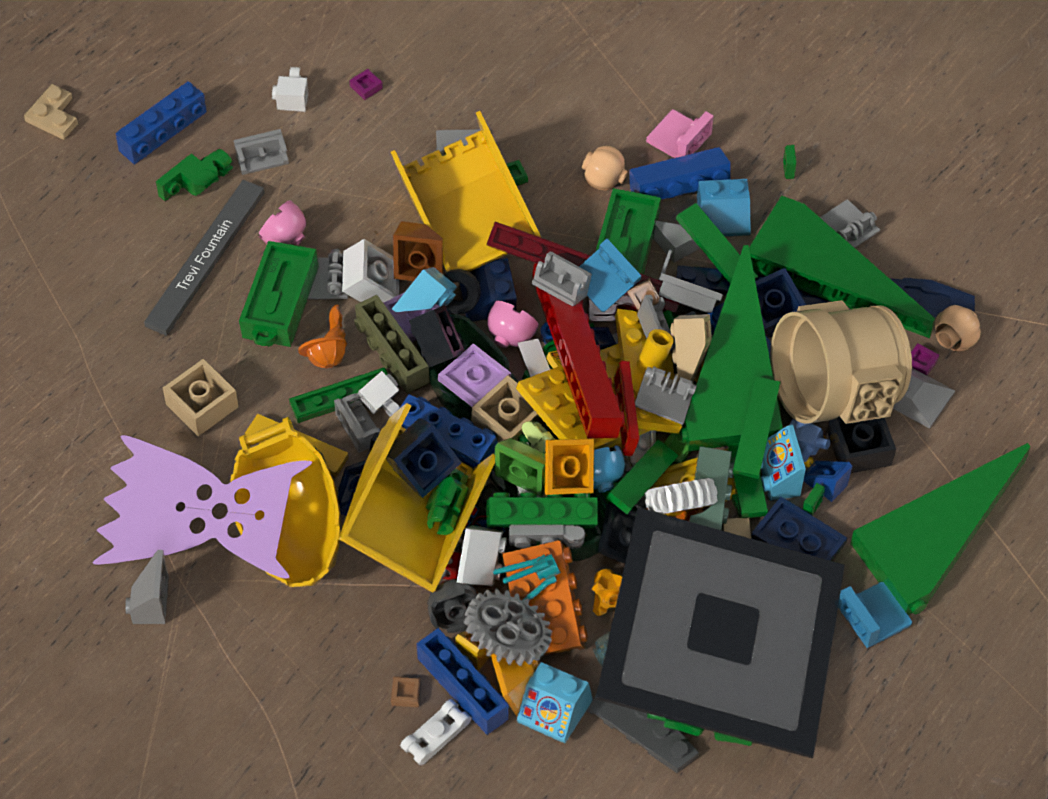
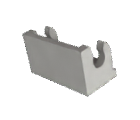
M281 129L234 140L236 158L242 175L289 164L286 154L287 148Z
M550 251L546 254L545 263L538 262L532 284L565 303L574 306L587 296L592 274Z
M645 295L637 316L646 339L650 331L654 329L665 330L671 335L662 312L665 306L663 297H660L658 304L654 306L652 295ZM673 338L674 342L670 351H673V349L676 348L675 338Z
M355 393L340 400L336 399L334 403L337 418L358 453L370 448V439L375 433L379 434L380 430L372 421L362 401L358 400L360 399L359 395Z

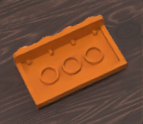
M558 540L503 553L505 566L532 560L544 554L545 556L553 555L561 572L555 576L557 582L548 585L528 603L530 607L537 605L536 612L544 613L543 621L550 622L547 629L552 630L550 636L552 641L544 656L576 648L579 650L585 649L584 642L588 641V635L585 625L581 626L579 615H583L580 599L575 598L574 589H577L578 586L575 574L570 573L569 563H572L570 548L565 547ZM533 566L506 572V575L509 577ZM535 572L508 582L511 597L519 594V600L522 601L544 582L545 578L539 580Z

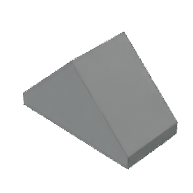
M656 221L654 240L666 254H668L669 250H672L670 259L673 263L701 249L681 225Z

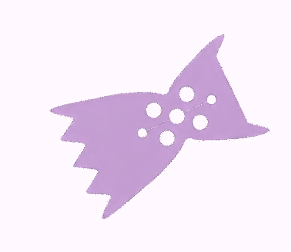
M121 436L124 444L132 451L134 456L111 467V470L125 481L127 486L104 498L119 513L120 517L97 529L114 547L94 560L93 564H112L152 558L157 550H163L165 556L198 546L210 538H217L226 549L243 560L280 578H289V574L276 560V553L291 478L312 464L311 461L304 460L281 464L241 476L229 484H223L210 471L188 458L133 437ZM207 484L212 488V495L209 499L202 501L197 497V490L201 485ZM241 488H246L250 492V499L245 504H238L234 499L236 491ZM179 502L185 504V509L182 512L176 510V505ZM218 503H224L228 508L227 515L222 519H216L212 515V509ZM259 510L264 512V518L261 520L255 518V513ZM200 517L205 521V528L199 534L192 533L190 523L193 519ZM233 522H240L243 525V532L237 538H232L227 533L229 525Z

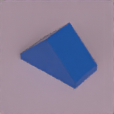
M815 461L805 471L803 482L811 488L816 483L824 486V497L832 502L848 486L852 465L850 462Z

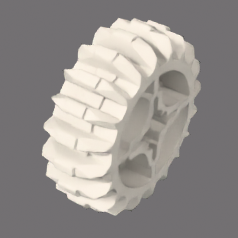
M705 478L649 489L645 493V502L648 510L660 514H668L713 505L718 501L716 495L718 493L714 480Z

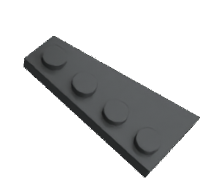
M595 697L586 710L591 715L594 713L601 718L603 723L610 728H615L626 735V739L633 744L637 743L648 751L649 755L676 773L680 772L699 756V752L679 730L664 727V721L647 718V713L597 700Z

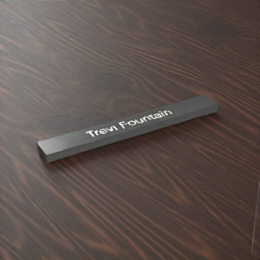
M245 180L241 181L144 321L146 328L166 336L169 334L265 194L263 187Z

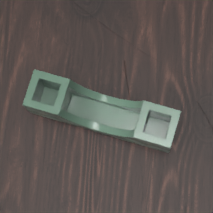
M700 447L694 480L713 479L714 485L717 488L718 494L716 495L718 501L706 511L690 516L689 522L721 530L722 523H727L729 508H724L725 500H730L732 485H727L728 477L733 478L735 462H730L731 451Z

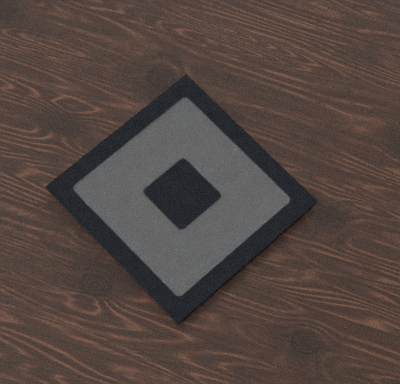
M638 507L595 699L813 758L845 565Z

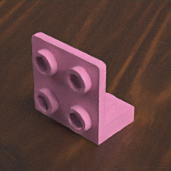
M671 110L647 136L646 142L673 158L693 154L712 134L714 116L705 111L700 118H696L693 121L681 113Z

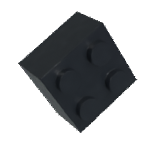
M839 416L829 421L827 434L837 462H850L852 465L851 473L892 466L896 447L885 418L845 424Z

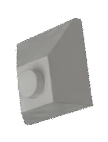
M912 368L908 390L905 396L898 403L894 404L893 409L930 429L954 395L955 390Z
M163 550L156 551L131 587V597L126 598V614H130L132 624H165L169 574Z

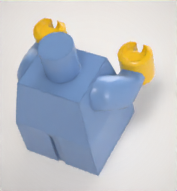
M793 419L790 425L794 427L804 465L810 467L814 460L809 456L816 455L819 448L827 450L830 446V440L826 439V436L823 435V430L816 425L800 423Z

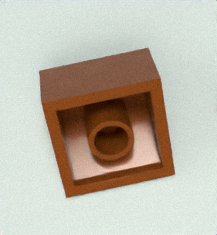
M401 221L393 234L394 279L414 281L423 269L433 267L443 274V238L426 224Z

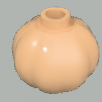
M612 146L598 147L594 153L589 151L582 165V169L586 170L585 179L588 184L599 190H610L618 183L623 184L628 175V171L625 170L623 155Z
M952 305L940 312L935 319L936 338L940 345L945 348H951V350L957 352L965 351L975 345L980 339L979 319L975 312L968 308Z

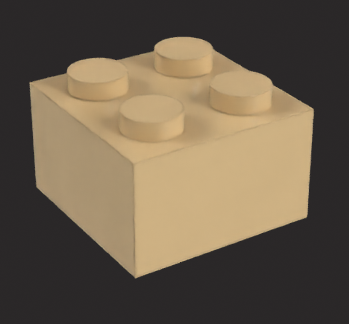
M204 359L163 387L166 405L198 437L238 408L236 390Z
M508 375L472 407L471 422L482 430L483 428L491 430L495 433L498 442L509 438L518 441V437L523 433L521 425L525 421L544 423L541 417L517 391L518 383Z

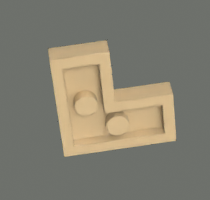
M51 84L24 115L25 122L65 140L78 125L76 117L63 112V109L71 102L72 94Z

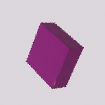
M369 69L349 80L350 87L364 100L383 89L382 81Z
M918 343L911 351L912 368L928 376L938 362L939 354Z

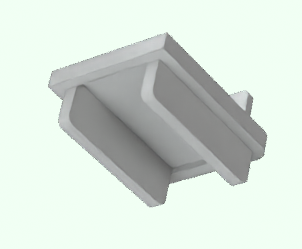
M669 250L659 276V280L663 281L659 295L706 314L711 313L715 303H720L723 294L665 274L672 255V250Z

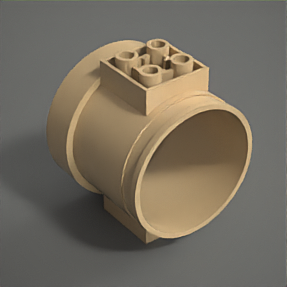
M842 300L798 306L796 312L787 313L779 320L773 333L770 361L773 379L780 381L778 397L788 414L800 423L808 424L833 420L839 416L845 424L890 417L894 404L898 403L908 390L912 373V356L909 340L899 318L885 306L877 305L849 309Z

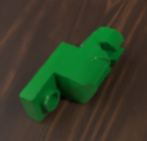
M217 149L201 160L191 153L156 181L158 196L166 201L171 196L176 195L182 188L194 196L199 195L213 183L218 182V176L223 177L233 170V166L230 165L232 163L231 157L222 149Z
M456 468L433 488L425 507L430 510L427 517L428 528L431 529L435 522H440L437 534L449 535L453 532L469 487L465 485L469 476Z

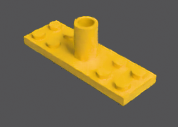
M617 309L615 320L620 361H630L634 399L636 401L647 367L653 368L655 366L666 371L664 377H666L668 372H671L669 379H674L670 351L674 340L667 331L661 329L650 331L646 339L637 316L638 311ZM636 407L638 429L679 434L682 428L681 424Z

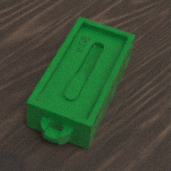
M613 188L596 251L599 249V245L608 239L638 273L644 275L654 238L655 223L659 219L661 197Z
M274 241L267 242L239 319L242 338L253 340L256 345L270 347L273 344L291 347L319 268L316 249Z

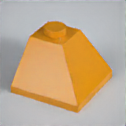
M594 439L546 440L545 494L593 493Z
M493 653L491 658L502 695L516 717H518L526 685L540 662L533 659L530 665L523 661L522 665L519 666L513 660L511 665H508L506 658L502 657L500 661H497V655Z

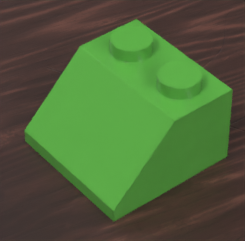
M513 438L498 442L495 446V475L542 497L545 493V452H540L526 442L517 441Z

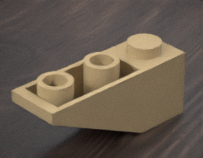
M710 314L680 315L674 319V323H671V336L675 338L676 347L673 349L672 357L674 364H677V374H675L678 375L677 382L682 377L692 380L694 384L712 340Z

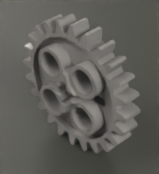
M495 589L493 594L488 590L485 591L484 595L479 593L475 599L471 600L464 614L466 616L464 624L468 625L466 632L473 634L470 640L479 641L478 649L486 648L488 650L487 656H491L494 653L497 655V661H500L502 657L506 658L508 665H511L513 660L519 666L522 665L523 661L529 665L533 659L539 661L541 655L544 656L552 641L550 638L552 630L547 629L550 622L543 621L545 614L536 612L538 606L530 607L528 605L529 599L521 601L519 600V594L511 597L508 590L505 591L504 595H501L498 589Z

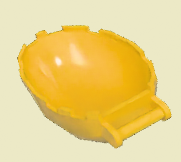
M285 417L282 419V422L249 436H239L242 449L238 451L234 459L236 462L230 482L241 476L281 464L304 460L312 462L310 466L291 478L276 553V560L289 574V578H280L268 572L266 573L289 587L314 586L336 565L341 541L339 536L343 528L338 492L322 455L303 436L295 432L290 418ZM286 432L285 434H283V435H281V436H278V437H276V438H273V439H271V440H269V441H266V442H264V443H261V444L256 445V446H254V447L251 448L252 445H255V444H257V443H259V442H262V441H264V440H267V439L272 438V437H274V436H276V435H279V434H281V433ZM246 488L237 490L234 495L235 501L238 504L247 503L250 499L249 490ZM262 510L257 511L255 518L257 520L263 519L264 512ZM235 522L241 535L243 525L240 522Z

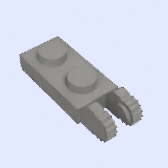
M511 525L509 527V545L527 548L531 545H541L560 540L570 549L574 547L580 548L584 544L585 530H583V527H575L574 525Z

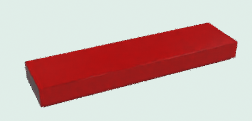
M621 360L613 377L615 394H617L619 401L618 406L625 416L624 427L620 428L623 455L633 456L640 438L630 361Z

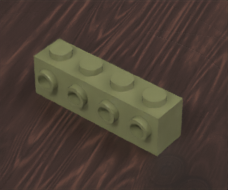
M375 295L356 304V319H354L357 330L360 333L364 332L369 347L373 351L376 350L378 352L382 365L385 369H390L392 377L398 383V387L402 386L408 394L428 384V364L379 296Z

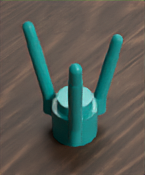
M544 554L532 560L495 569L493 574L497 575L533 566L503 579V583H508L535 572L539 580L545 578L544 582L522 600L529 599L530 601L548 585L557 582L555 576L561 572L553 555L545 556Z

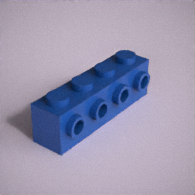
M189 81L184 83L115 133L119 152L135 165L207 112L204 93Z
M717 147L629 169L630 190L635 193L661 197V200L690 192H697L699 181L731 180V163L721 148Z
M409 394L400 406L401 408L406 403L411 405L402 424L403 428L408 429L419 418L433 424L458 459L466 465L474 468L490 455L495 454V446L498 441L495 433L487 428L482 430L474 426L466 418L462 417L459 419L453 416L446 408H437L431 405L427 399L420 396L416 398Z
M437 628L417 643L418 660L463 710L472 717L473 721L486 735L508 720L509 704L503 695L498 694L486 676L476 670L471 660L456 648L455 643L450 637L445 636Z

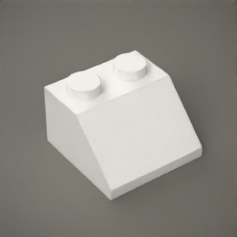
M366 239L344 250L342 292L360 302L375 295H378L382 302L398 296L399 279H394L393 256Z
M474 525L466 528L457 577L458 583L492 586L496 580H500L501 574L495 575L493 571L503 567V564L498 563L500 553H505L507 538L503 537L504 531Z

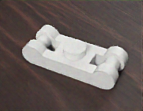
M449 699L425 724L412 735H408L402 741L400 747L406 753L410 752L415 756L414 760L419 765H424L470 723L472 717L466 711H460L458 704L453 699ZM449 717L455 720L451 725L445 721ZM423 741L427 746L422 748L419 744Z

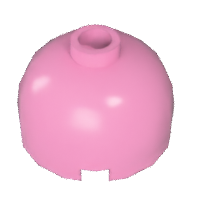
M289 200L279 207L280 212L269 217L259 231L260 236L258 237L266 244L268 241L298 246L305 238V235L302 234L306 228L304 214L296 204Z
M496 301L487 317V326L490 334L495 337L494 342L503 348H507L508 345L518 347V342L531 340L537 331L538 322L523 310L520 313L513 310L514 305L503 301Z

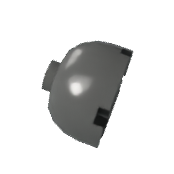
M449 579L439 583L436 590L430 593L427 601L428 615L436 629L439 627L447 629V633H456L467 629L468 625L464 624L466 618L464 614L471 600L475 599L478 595L473 585L458 583L457 579Z

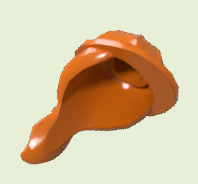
M334 305L330 310V330L324 338L310 340L298 348L299 354L308 357L315 366L325 369L333 368L344 357L347 341L345 340L346 334L341 324L343 318L339 305Z

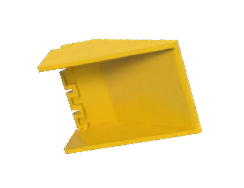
M481 111L475 112L480 131L465 137L468 145L464 146L460 139L443 147L446 153L444 156L437 150L421 157L424 163L422 166L419 165L417 160L402 166L396 151H391L396 168L422 223L426 224L443 238V266L446 272L454 269L470 272L508 254L486 246L495 221L541 238Z
M406 403L389 417L385 427L381 429L363 467L339 540L433 593L495 464V454L490 455L475 466L474 469L463 462L456 468L469 476L465 484L469 487L453 532L449 535L437 534L440 522H435L433 527L429 529L427 517L430 510L425 508L432 490L424 498L420 497L393 470L386 460L394 440L406 430L402 427V424L411 408V405Z

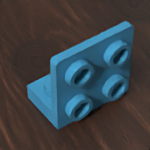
M608 239L604 240L599 245V249L579 266L592 274L587 296L601 312L609 309L641 280V275Z
M880 582L857 594L851 586L841 590L838 608L866 648L891 637L912 624V620L884 582Z

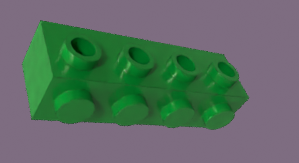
M494 493V497H489L486 501L487 528H509L511 525H574L581 528H594L598 525L597 498H590V493L574 494V498H563V494L537 497L536 493H521L520 497H510V493Z

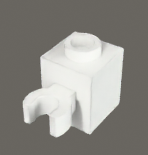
M291 67L289 77L279 76L277 86H273L272 99L276 100L277 110L306 111L308 83L307 78L299 76L300 68Z
M382 371L357 393L362 403L373 415L383 407L389 417H391L400 408L392 400L399 391L397 388L398 383L390 374L385 375Z

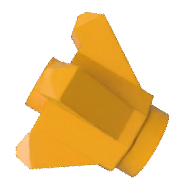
M602 569L594 576V585L592 587V590L595 592L593 612L598 616L607 613L608 608L616 606L622 576L615 574L611 569Z

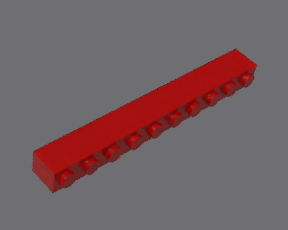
M535 263L532 273V279H534L537 264ZM535 286L587 439L618 438L620 428L624 427L625 423L624 412L620 411L618 406V396L614 394L612 379L608 378L606 373V363L602 361L600 346L596 345L594 340V330L590 329L588 314L583 309V300L571 306Z

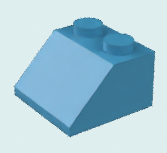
M747 179L699 181L697 204L725 237L750 235V195Z

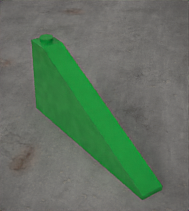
M781 195L749 247L755 273L768 276L785 268L799 290L831 302L842 300L850 309L877 305L885 306L896 314L905 330L930 339L935 318L804 203Z
M743 245L685 417V425L680 430L682 443L687 442L688 451L699 450L700 447L719 448L727 447L728 444H738L755 376L774 380L749 245ZM777 400L768 438L783 429Z
M1028 443L853 531L850 544L879 583L884 582L907 615L912 613L914 615L919 614L927 607L931 598L1025 463L1031 447Z

